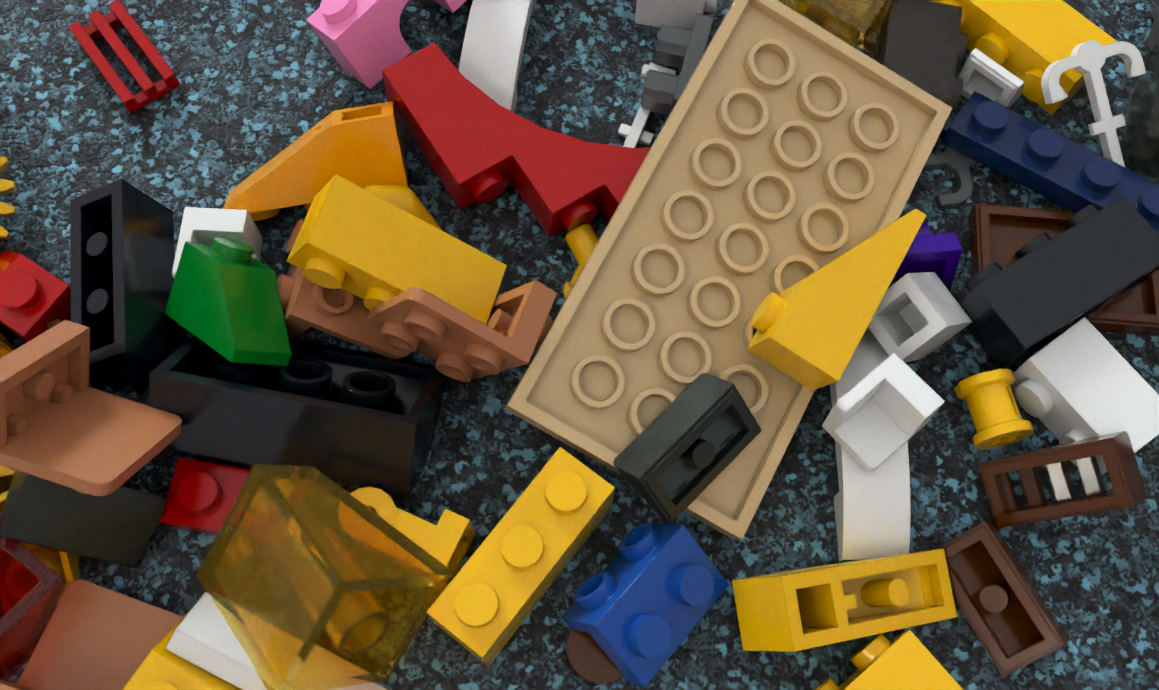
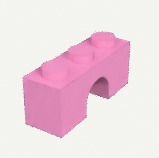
M322 0L320 7L306 19L340 66L370 90L383 78L382 69L404 59L412 52L400 31L401 13L409 0ZM467 0L433 1L454 13Z

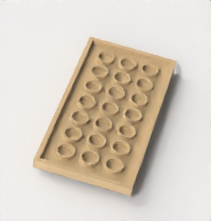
M734 0L504 409L621 475L613 463L615 458L699 375L708 373L733 383L762 431L703 490L684 512L733 540H742L815 391H811L747 350L757 331L756 328L750 325L751 320L769 293L780 294L899 219L952 107L778 0Z

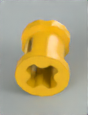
M996 369L978 373L960 381L958 386L955 387L957 397L966 400L977 432L972 437L975 449L988 450L1021 441L1034 433L1031 422L1023 420L1011 389L1015 377L1010 369Z

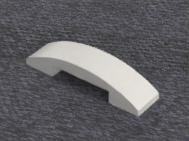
M473 0L458 71L500 106L515 112L518 98L517 80L532 7L537 5V0Z
M868 327L840 380L830 384L832 408L843 395L889 357ZM835 440L839 492L834 497L839 563L909 553L911 503L908 441L875 471L867 472Z

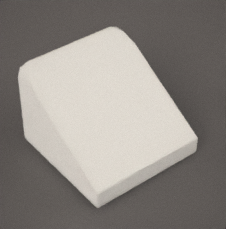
M975 48L970 53L952 88L967 99L976 91L1010 108L1022 94L1024 81Z

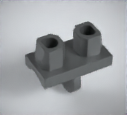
M697 13L693 29L661 25L655 48L654 62L680 68L681 72L680 76L649 69L642 92V108L659 114L670 115L708 47L707 42L714 17Z

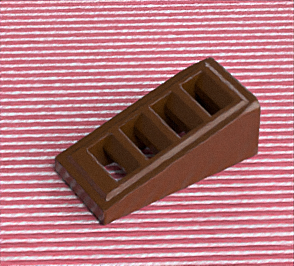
M1126 431L1069 442L978 464L997 528L1134 507L1146 497L1143 480L1129 435ZM1103 455L1113 489H1105L1095 456ZM1076 460L1085 495L1076 496L1066 461ZM1046 465L1056 498L1055 501L1047 502L1037 470L1039 466ZM1019 470L1029 506L1018 507L1008 472Z

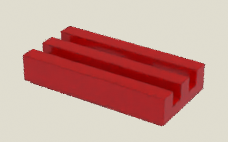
M115 0L108 4L112 12L102 16L99 10L88 15L92 21L91 24L83 28L77 21L68 27L130 114H133L181 84L175 73L119 0ZM120 26L125 29L161 77V80L154 84L114 32L115 29ZM104 37L142 91L135 95L131 94L94 41Z

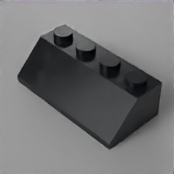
M195 335L149 373L150 407L176 414L182 419L181 434L165 448L177 450L180 454L189 457L209 456L240 462L241 465L250 469L271 468L301 474L312 481H337L357 486L379 488L388 495L398 493L409 496L427 464L448 377L440 373L435 368V365L395 359L288 338L292 354L288 366L233 363Z

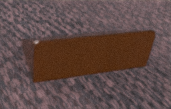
M991 519L936 548H944L954 600L1002 677L1067 644L1069 640L1067 634Z

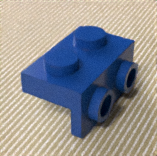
M643 523L628 532L619 544L620 552L603 571L593 574L578 587L574 595L576 601L562 616V619L571 629L589 633L630 684L646 687L729 586V583L683 524Z

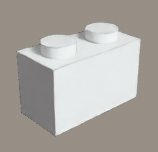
M1085 317L1031 356L1013 373L1015 381L1011 388L1014 390L1017 402L1028 414L1039 418L1059 440L1060 445L1126 431L1129 435L1133 451L1136 453L1159 434L1158 393ZM1103 455L1095 456L1100 473L1103 475L1108 472ZM1071 460L1077 466L1076 460Z

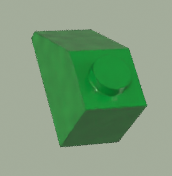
M215 237L212 245L185 241L165 314L230 362L288 366L292 354L275 271L251 257L253 248L244 243L222 237Z

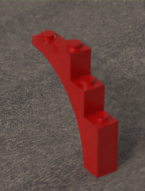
M435 43L382 69L387 101L394 102L396 115L458 208L462 210L474 202H477V204L488 203L501 195L507 188V185L512 183L549 238L565 229L570 232L580 225L589 224L598 215V210H600L609 223L650 148H630L586 142L542 128L500 106L458 71Z

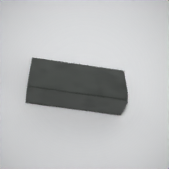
M703 373L615 458L613 463L620 474L662 519L671 524L762 430L733 383L711 374Z
M15 471L0 516V537L135 568L164 513L167 499L125 486H120L112 494L106 496H93L79 493L72 488L24 472Z

